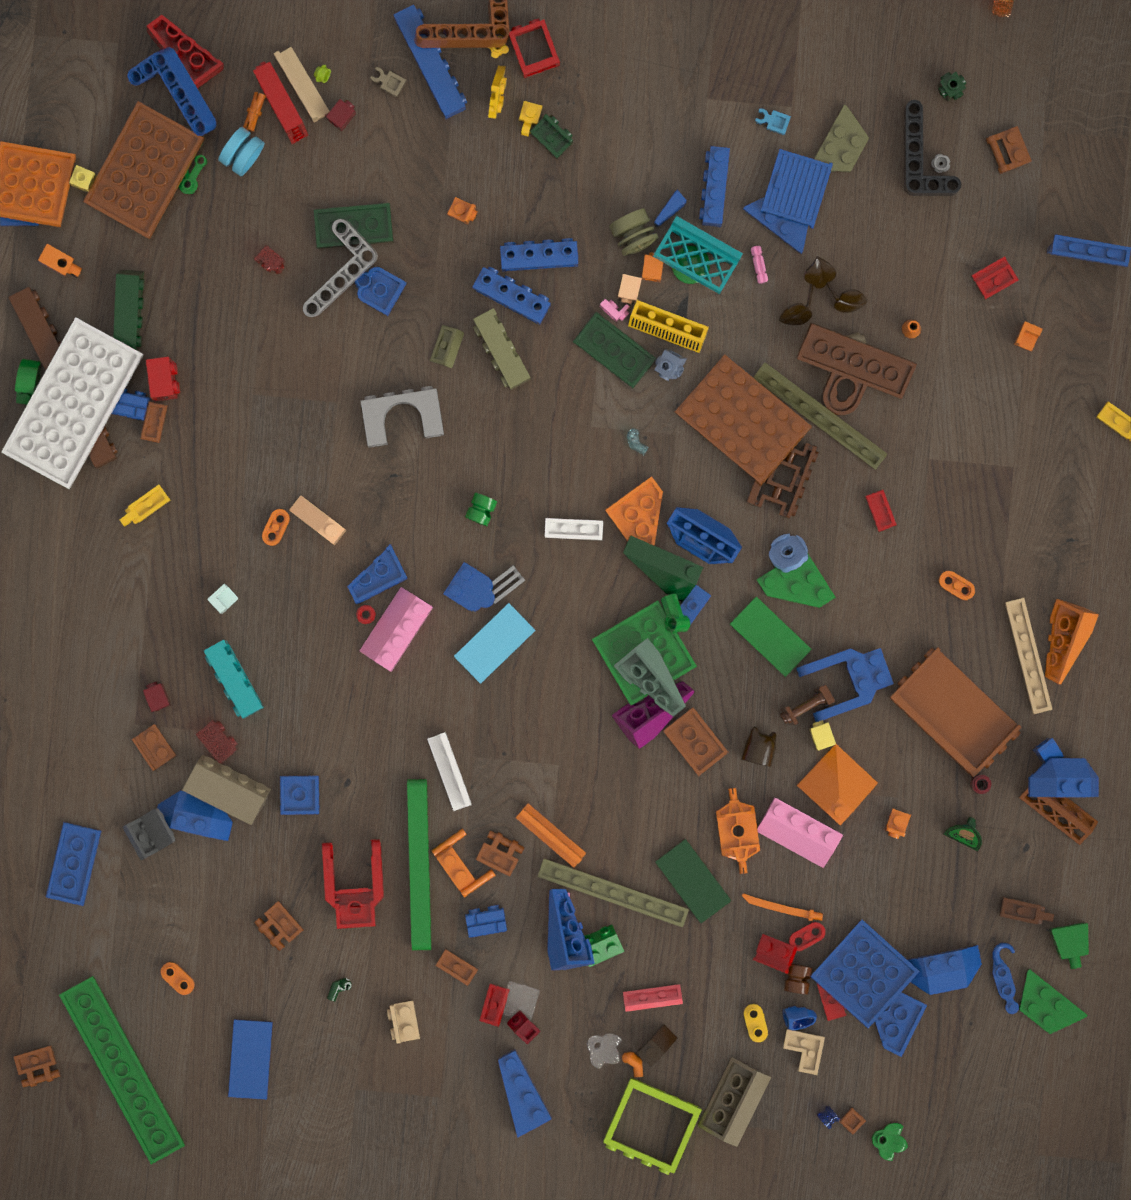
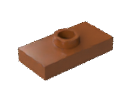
M148 401L140 439L160 443L168 408L167 405Z

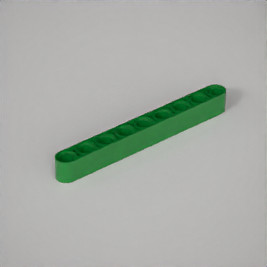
M407 779L412 951L431 950L427 779Z

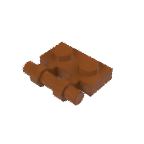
M490 830L487 837L494 841L492 845L484 842L476 860L510 877L519 860L512 855L514 851L522 854L525 847L519 845V842L515 840L511 841L503 837V834L499 832L495 833ZM499 843L509 848L507 853L497 849Z
M279 901L264 913L269 919L267 922L264 923L261 918L254 922L259 928L258 931L261 934L264 933L270 940L269 943L272 947L275 946L278 951L285 947L280 941L282 938H285L290 943L304 930ZM272 924L280 932L277 936L269 928Z
M52 1045L14 1056L18 1074H27V1079L21 1080L23 1088L28 1086L34 1087L37 1086V1083L44 1081L51 1082L54 1081V1078L60 1077L59 1069L54 1071L50 1069L51 1065L57 1064ZM43 1068L44 1074L34 1075L33 1071Z

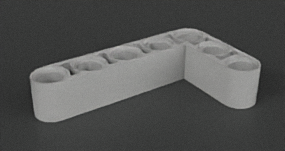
M336 220L332 225V230L355 256L304 303L303 312L308 317L320 315L377 260L376 250L347 220ZM341 222L345 223L347 227L344 233H340L337 230V226ZM354 236L358 237L360 241L357 247H353L350 244V240ZM366 251L372 252L373 255L369 262L363 257ZM352 264H356L359 267V271L355 275L349 270ZM338 277H342L345 280V285L342 288L336 285ZM324 290H328L331 293V298L328 301L322 298ZM311 303L317 306V311L314 314L308 311V306Z

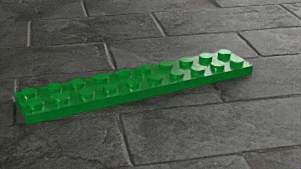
M92 976L59 994L150 1164L184 1147L185 1143L95 977Z

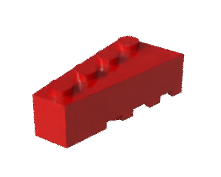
M163 15L147 25V33L160 50L167 47L175 50L197 89L224 70V63L213 57L210 52L203 49L195 40L184 34L181 29Z

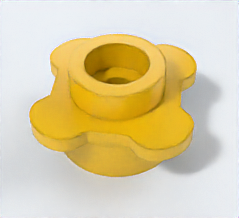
M506 45L499 49L489 48L493 58H498L509 51V47Z

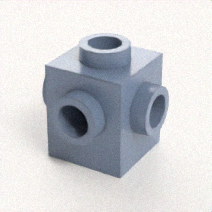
M664 350L663 354L656 360L655 364L657 366L655 371L659 372V376L665 380L677 379L684 371L683 365L687 358L673 350Z

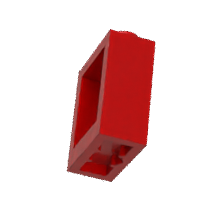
M534 19L527 26L522 27V25L511 28L509 38L524 78L560 66L559 58L544 19L541 21L540 19ZM542 28L552 57L526 66L515 37Z

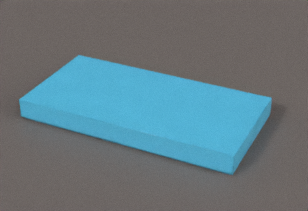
M508 603L454 657L481 684L536 630Z

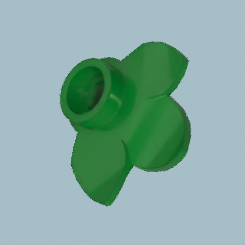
M890 1123L883 1130H877L873 1133L872 1144L878 1148L879 1155L884 1160L892 1161L894 1152H903L908 1148L906 1140L900 1136L903 1125ZM883 1136L884 1141L880 1143L879 1139Z

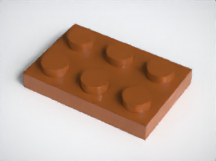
M693 707L663 730L698 776L729 753Z

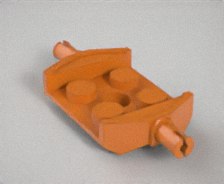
M731 788L728 789L729 803L716 811L722 856L737 860L739 862L740 874H743V868L744 873H748L747 859L760 851L754 806L739 802L737 800L736 788H733V794ZM737 825L742 826L744 829V833L740 837L733 834V828Z

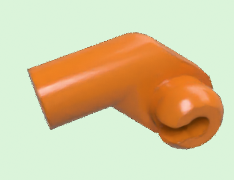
M634 1052L624 1053L622 1060L633 1067L634 1077H643L642 1059Z

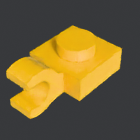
M524 101L519 121L524 122L521 135L529 137L532 124L537 125L539 122L542 105Z

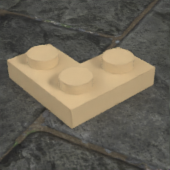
M786 1029L783 1049L802 1052L798 1071L817 1075L825 1037Z

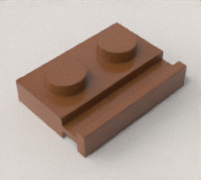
M156 724L131 739L152 771H155L177 756Z

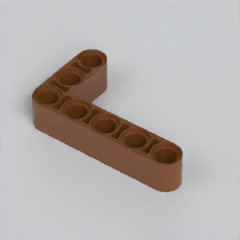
M488 0L489 24H422L416 29L414 42L420 48L503 47L507 43L509 36L507 0H501V2ZM495 16H500L502 20H497ZM420 34L427 35V38L420 37ZM439 34H444V35H446L447 37H446V38H441V37L439 36ZM458 34H463V35H465L466 37H465V38H461V37L458 36ZM477 34H482V35H484L485 37H484V38H480V37L477 36ZM495 34H502L504 37L499 38Z

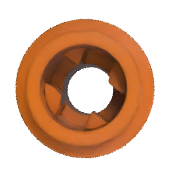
M910 319L904 322L902 332L907 338H916L921 332V326L916 320ZM910 324L916 326V330H911Z

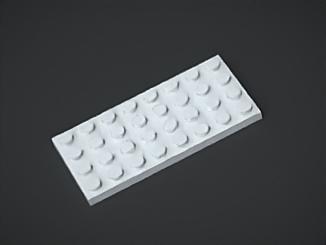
M75 317L5 444L2 453L70 489L144 354Z

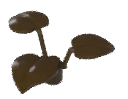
M817 256L804 273V280L810 285L807 305L795 303L789 306L780 315L779 321L788 325H802L808 322L812 317V311L809 308L811 306L814 286L817 289H821L827 285L833 297L837 300L834 303V308L842 313L857 311L868 300L862 292L854 289L844 291L840 297L837 296L830 284L836 277V270L829 262Z

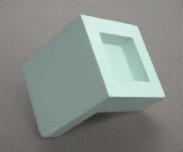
M223 584L207 600L219 613L223 614L238 600V597L226 584Z

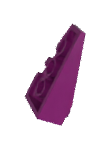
M683 681L675 684L684 703H686L695 693L694 690ZM649 695L641 702L625 705L612 715L628 740L639 749L653 740L673 718V716L658 706Z

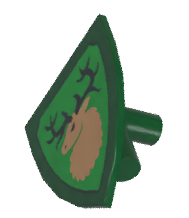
M972 817L968 818L966 825L951 826L943 833V835L975 851H978L982 845V837L975 828L976 820Z

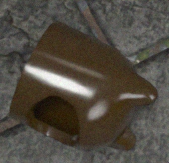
M754 726L746 740L741 760L771 767L776 750V733L772 732L770 735L760 733L758 728Z

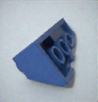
M566 889L549 890L548 956L551 970H567L595 964L589 939H585L581 931L583 926L581 922H577L574 915L575 908Z

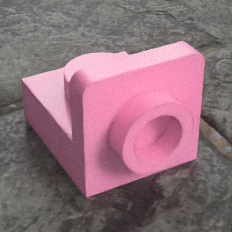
M604 299L600 304V308L615 322L619 319L623 321L629 315L628 310L630 306L628 304L620 312L617 310L619 307L612 300L608 302Z

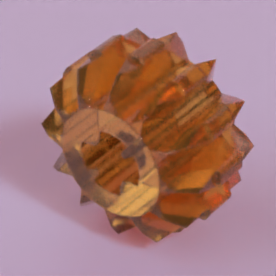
M994 0L993 15L1003 18L1009 17L1012 13L1014 0Z

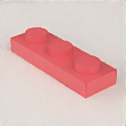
M680 984L623 992L626 1012L683 1004Z

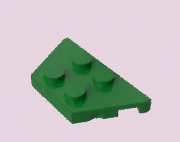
M1027 970L1019 1010L1047 1033L1052 1034L1088 1016L1033 971Z

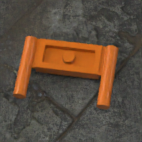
M462 828L431 851L465 898L496 875L491 869L475 880L452 847L454 843L467 835Z

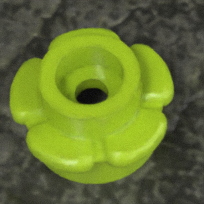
M326 65L318 66L314 72L316 82L326 83L330 77L331 70L326 68Z

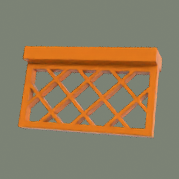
M529 803L517 815V820L572 867L581 862L586 852Z

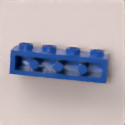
M711 146L710 151H706L705 163L709 164L708 170H704L703 181L707 183L706 189H702L701 200L705 201L704 208H700L699 219L703 220L702 225L722 226L730 148Z
M572 238L561 239V242L554 243V240H543L540 244H535V241H525L523 245L507 242L504 243V246H500L502 271L578 267L577 241H573Z
M488 267V269L482 268L472 287L473 290L541 325L551 306V303L548 302L549 298L542 294L537 296L531 293L532 289L525 285L520 287L514 284L515 280L508 276L503 278L497 275L498 271L491 267Z

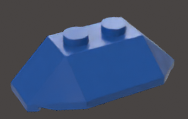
M676 507L667 522L676 544L708 564L733 563L742 548L731 529L698 509Z
M1049 758L1034 774L1028 777V797H1099V777L1085 758Z
M181 790L158 804L157 808L163 813L169 828L229 841L233 822L226 812Z
M978 945L907 959L920 971L911 983L929 995L967 988L982 965Z

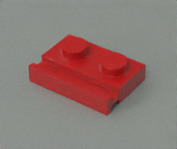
M1005 256L971 276L985 300L1019 281Z
M762 934L756 950V957L753 960L788 974V968L793 962L798 947Z

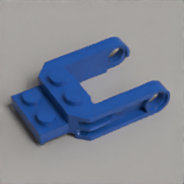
M881 648L865 654L848 649L796 668L799 677L845 661L852 685L858 694L856 698L812 713L815 722L869 704L876 690L894 684Z

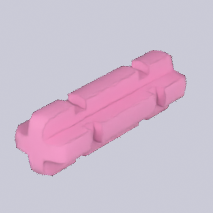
M754 246L751 248V254L754 256L753 263L755 272L758 274L757 281L760 284L766 283L768 277L767 273L765 274L766 268L763 256H761L762 250L760 246Z

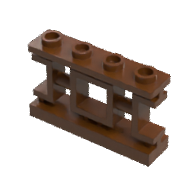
M806 443L803 452L793 448L785 461L780 463L782 466L795 470L789 487L771 481L774 470L766 484L775 487L772 496L762 494L760 500H756L761 485L755 480L746 503L761 508L763 501L767 500L782 506L779 512L780 516L790 519L791 515L795 517L798 505L795 504L798 498H802L805 488L802 487L804 480H809L812 472L809 467L811 462H816L819 454L816 451L817 446ZM808 450L810 455L802 476L798 474L801 467L793 465L792 462L795 455L805 457ZM795 486L797 489L787 512L785 511L787 503L778 499L782 490L792 493Z

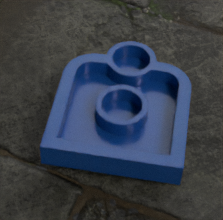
M374 267L369 272H364L355 281V285L358 288V298L363 303L386 316L391 312L407 284L380 267Z
M465 562L443 593L469 611H477L481 607L488 608L495 601V595L492 592V580Z

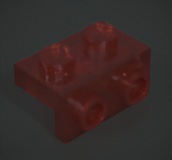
M212 720L196 736L217 762L221 764L238 750L236 747L238 743L232 736L228 737L223 732L226 729L220 721L215 722V720Z

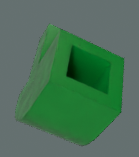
M21 360L15 384V391L17 392L16 403L26 405L29 403L40 380L41 361Z

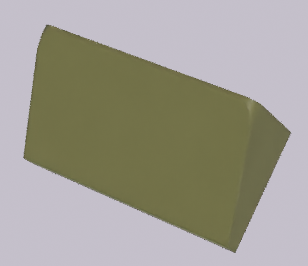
M442 325L430 361L452 368L464 332Z

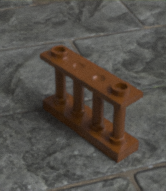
M821 685L815 688L814 697L791 710L789 706L781 708L783 713L780 716L784 723L796 725L798 724L796 717L816 705L828 706L834 703L835 700L827 686Z

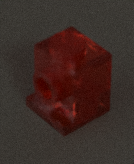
M267 245L254 259L257 264L262 262L261 266L269 273L273 271L279 275L285 268V260Z

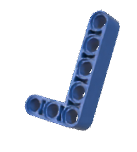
M171 47L152 54L128 71V80L135 86L159 74L196 135L202 136L216 128L217 124L212 112L177 53Z

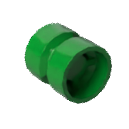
M475 492L471 501L473 506L468 508L465 518L488 527L491 519L490 512H494L497 501Z

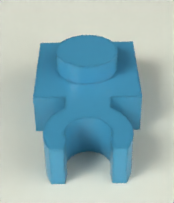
M759 109L758 112L764 115V119L756 118L755 122L757 124L767 123V130L785 135L791 116L774 110L772 115H769L765 109Z

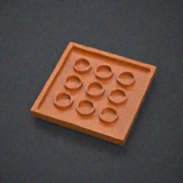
M0 141V217L61 227L76 154Z

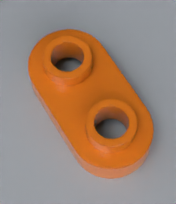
M277 509L273 511L265 526L262 539L269 546L279 544L290 522V516L285 510ZM283 516V522H277V517ZM270 533H275L276 537L274 540L269 539Z
M946 571L940 575L939 585L961 600H969L974 596L975 587L968 580L952 571ZM946 577L951 578V584L945 583ZM963 587H966L968 589L967 594H963L961 592V589Z
M168 962L161 968L162 978L179 994L187 995L193 991L195 987L194 980L178 964ZM169 968L174 971L172 976L167 974ZM182 982H186L188 984V987L186 989H183L181 987Z

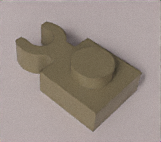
M376 67L375 71L380 73V77L375 78L371 76V80L375 83L381 82L380 88L398 97L406 83V79L391 71L385 75L381 68Z

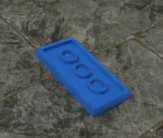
M63 822L46 898L84 906L101 836L100 830Z
M234 1019L228 1097L267 1100L273 1022Z

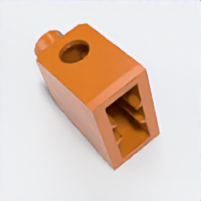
M46 244L38 259V263L64 277L68 273L78 278L82 270L81 267L73 263L74 258L49 244ZM59 260H63L66 262V266L62 268L57 263Z

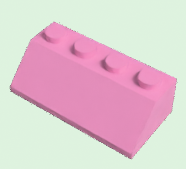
M401 587L365 641L360 652L392 672L433 607Z
M775 797L757 828L758 833L824 868L843 836L841 833Z

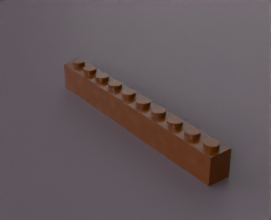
M27 287L8 298L45 370H47L62 341L58 342L55 336L58 332L53 323L49 324L47 320L49 317L45 307L41 308L38 303L41 299L37 291H32L30 287ZM105 426L89 453V457L97 469L117 459L116 453H118V450L113 442L110 444L107 438L110 435Z

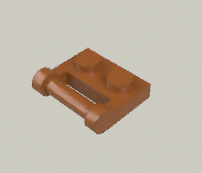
M1018 126L986 138L987 144H990L999 166V174L1032 162ZM998 140H1002L1010 164L1006 165L997 143Z

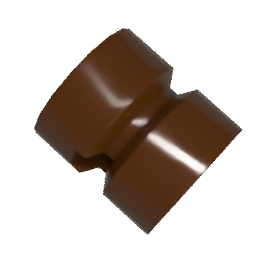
M791 964L788 968V974L786 973L789 978L785 980L784 991L808 995L810 983L807 980L811 978L812 967Z

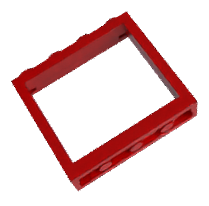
M271 62L260 63L253 72L291 144L309 136L302 119Z

